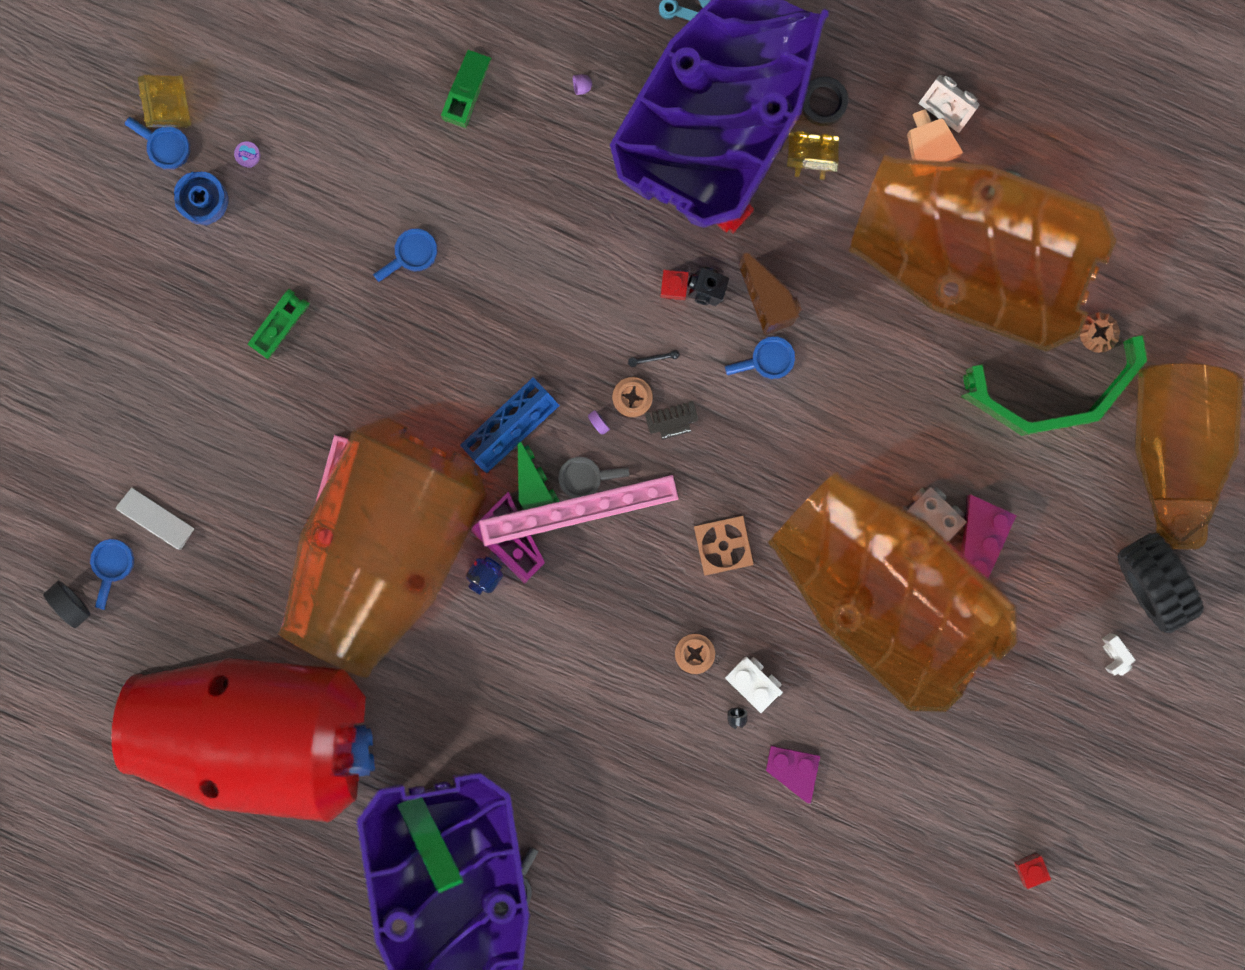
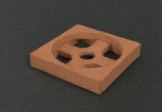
M743 516L694 526L704 576L754 565ZM729 524L736 527L741 532L742 537L730 539L726 536L724 525ZM714 527L717 539L714 543L703 545L704 535L710 528ZM721 541L728 543L727 550L722 551L719 549ZM744 547L743 557L738 563L733 564L730 553L735 548ZM719 554L723 566L717 567L712 565L705 555Z

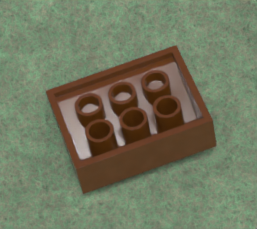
M748 252L743 254L738 266L764 336L792 326L799 317V311H801L797 297H792L790 291Z

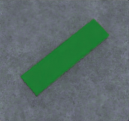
M423 798L410 799L398 804V810L438 892L440 893L463 883Z

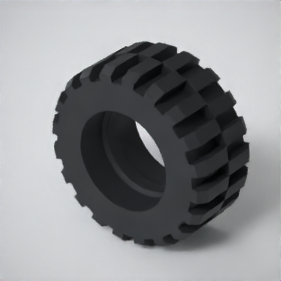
M1149 533L1120 550L1117 558L1125 580L1147 616L1160 631L1172 633L1202 615L1204 610L1203 601L1199 596L1200 593L1192 577L1180 561L1179 556L1158 533Z

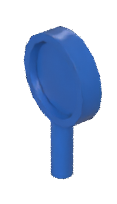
M132 117L126 120L125 125L148 140L147 154L156 166L165 170H173L181 167L187 161L190 154V144L187 137L179 129L161 127L153 132Z
M410 229L403 232L395 244L396 259L374 273V277L380 282L401 266L413 272L428 269L437 257V244L434 238L422 229Z
M777 336L767 337L761 340L755 347L752 359L727 365L725 370L728 376L755 368L765 378L780 379L786 376L793 368L795 352L791 344L785 339Z
M108 539L102 541L94 547L91 553L90 564L92 570L98 578L102 579L95 608L105 610L112 581L116 582L127 577L134 566L132 549L120 540Z

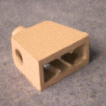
M927 109L913 114L917 128L910 130L907 136L915 174L958 158L963 154L962 149L943 118L931 122Z

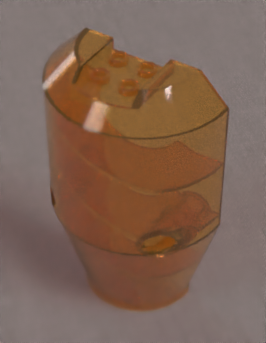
M884 155L858 219L848 252L860 256L931 310L1047 352L1080 336L1088 316V312L1079 309L1080 305H1085L1088 300L1090 291L1087 290L1090 280L1094 281L1099 271V267L1096 266L1097 262L1108 264L1117 239L1101 206L984 164L897 159ZM987 185L994 189V196L990 200H984L981 196L982 188ZM949 282L956 283L958 287L956 294L953 296H947L944 293V287Z
M384 418L352 430L299 535L283 625L278 633L281 637L306 652L364 678H369L373 668L433 605L488 497L478 465L473 460L453 451L450 459L445 458L446 452L434 446L432 450L423 447L424 441L410 435L409 439L405 438L409 428L389 418ZM324 529L330 530L333 534V540L329 544L322 543L319 538L321 531ZM420 575L424 579L423 586L419 589L411 587L409 582L411 576Z
M837 471L814 491L767 542L776 551L821 627L909 711L946 712L964 695L968 683L975 676L974 672L979 665L984 668L993 657L1000 661L1017 644L1016 605L928 521L843 478Z

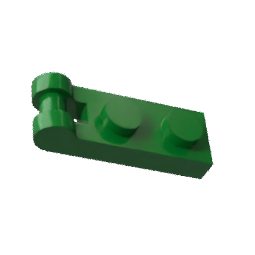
M291 289L285 292L247 344L268 360L310 305L305 299L300 300L296 297V293ZM288 304L295 308L292 314L284 310Z

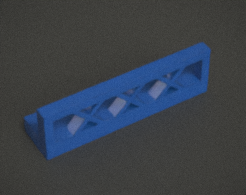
M533 377L460 446L487 474L560 405ZM535 387L539 390L532 398H527L528 393ZM513 407H518V411L514 415L508 416L509 411ZM495 424H500L499 429L490 433L491 428ZM477 441H482L481 445L472 452L470 447Z

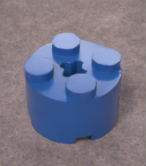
M208 172L187 173L179 179L174 189V201L177 210L186 219L198 225L206 226L219 220L224 215L229 203V197L224 185ZM197 195H204L205 201H199Z
M366 725L354 726L356 728V739L352 743L351 753L354 755V763L350 773L368 776L370 771H375L373 753L369 754L368 746H373L371 728L366 729Z

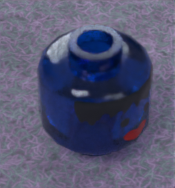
M488 556L477 558L466 573V578L470 582L468 587L479 595L482 592H494L503 578L502 566Z

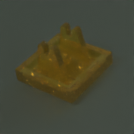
M143 75L137 77L146 127L185 128L191 125L182 76Z
M803 131L789 133L787 167H795L794 177H800L801 168L820 170L819 179L821 180L825 179L826 171L837 172L839 137H833L829 134L814 135Z

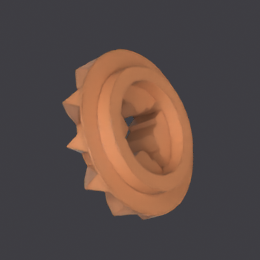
M1098 312L1084 319L1079 333L1080 339L1087 349L1101 353L1112 349L1119 341L1121 330L1117 320L1109 314ZM1097 325L1099 328L1109 327L1104 333L1105 339L1101 336L1091 338L1097 331L1095 328Z
M636 377L621 380L614 388L612 396L615 408L619 413L627 417L643 415L650 408L653 399L649 385L644 380ZM634 386L636 387V395L644 400L635 401L632 408H629V399L621 395L630 394Z
M689 634L683 637L677 644L675 659L679 667L685 672L700 674L712 666L715 659V649L707 637L701 634ZM688 645L693 649L704 646L699 653L703 662L696 658L687 662L690 656L689 649L687 648Z

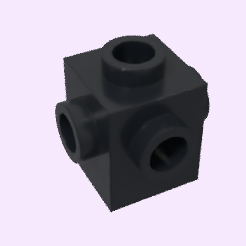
M701 268L695 274L692 273L688 280L687 287L690 288L688 297L695 299L694 301L701 305L710 304L717 306L724 299L729 277L718 274V271L714 268Z

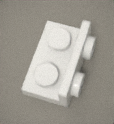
M939 75L918 104L937 118H943L948 126L959 133L980 104L976 102L977 98L968 91L963 92L956 87L957 83L948 76L942 77Z
M1109 633L1102 638L1105 642V645L1102 647L1109 657L1115 661L1105 667V669L1113 675L1119 673L1121 676L1132 668L1131 663L1135 659L1119 637Z
M745 656L725 679L762 713L783 693L779 689L782 684L772 674L767 677L762 673L761 670L764 667L754 657L749 660Z

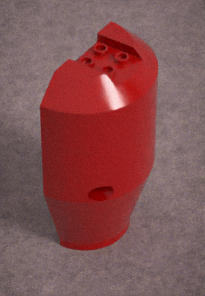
M227 658L148 675L134 674L123 685L116 702L111 737L113 757L121 773L135 775L210 809L331 822L357 799L359 773H350L354 763V755L351 753L352 743L356 739L354 724L364 722L366 696L344 669Z

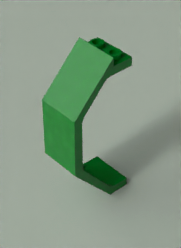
M1143 335L1123 341L1126 355L1125 368L1086 413L1039 422H1027L989 397L983 365L972 366L966 370V374L963 375L965 389H969L970 393H966L961 397L1020 436L1097 422L1146 363L1147 356Z

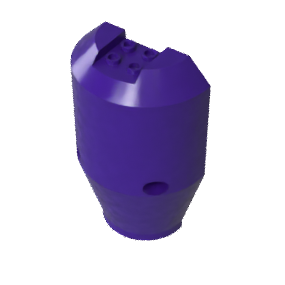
M711 0L670 40L611 141L610 148L618 178L647 200L655 197L664 204L669 202L675 205L676 209L683 213L691 224L700 227H707L740 218L802 112L823 24L829 12L824 9L821 14L812 13L785 0Z
M481 773L452 775L453 785L446 781L434 783V788L425 789L423 786L408 788L409 792L406 793L403 784L378 790L357 819L375 942L388 970H522L529 913L510 794ZM423 798L463 883L440 893L438 892L398 810V804L407 800ZM499 901H505L507 909L503 912L495 913V904ZM396 919H403L406 925L401 930L394 931L392 929L393 922Z

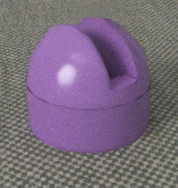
M583 74L573 75L575 94L582 95L589 92L592 87L590 77Z

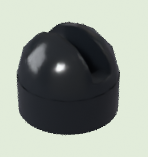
M732 708L728 710L727 720L732 728L736 729L737 726L743 728L746 725L748 712L745 709Z

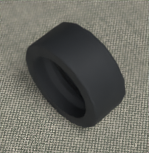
M828 76L817 77L811 80L808 84L802 109L805 118L818 126H830L838 122L845 114L849 103L848 93L844 85L837 79ZM819 87L831 88L839 97L837 110L828 116L816 114L810 106V96Z
M59 580L43 594L47 603L59 617L75 629L90 616L89 610L80 598Z

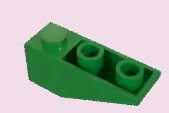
M467 50L441 114L443 121L467 129L491 62V57Z
M520 442L518 443V486L521 506L524 510L560 502L553 488L549 491L546 488L544 481L548 479L542 468H535L532 459L536 457L529 445L523 446Z

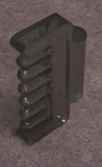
M688 402L690 414L687 404H682L685 416H683L680 405L676 406L678 417L675 407H670L673 419H671L669 409L665 408L666 421L662 410L658 411L660 422L657 412L653 411L654 424L651 414L646 413L645 417L650 434L660 432L661 438L664 440L690 433L689 424L698 421L694 402Z

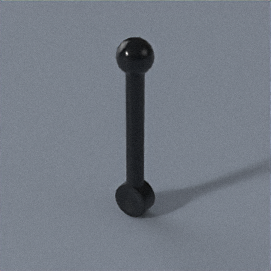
M672 350L670 353L640 359L631 357L628 360V365L636 367L637 364L667 358L678 359L680 353L678 350Z

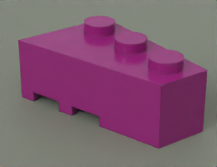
M509 492L481 520L518 512ZM478 522L471 532L483 542ZM531 535L487 545L524 583L545 563Z
M967 495L964 519L966 524L963 526V542L959 565L960 575L979 584L986 585L1017 515L973 495Z

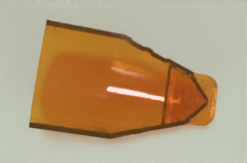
M1164 363L1145 367L1138 373L1134 450L1155 517V533L1162 536L1172 549L1194 550L1205 545L1208 538V525L1220 499L1223 486L1228 480L1233 462L1239 454L1244 378L1236 371L1224 367L1195 363Z

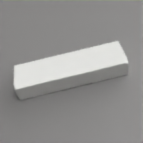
M133 488L128 491L115 508L178 550L183 548L194 531L193 527Z

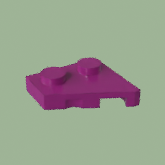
M770 746L766 771L806 803L811 804L820 756Z

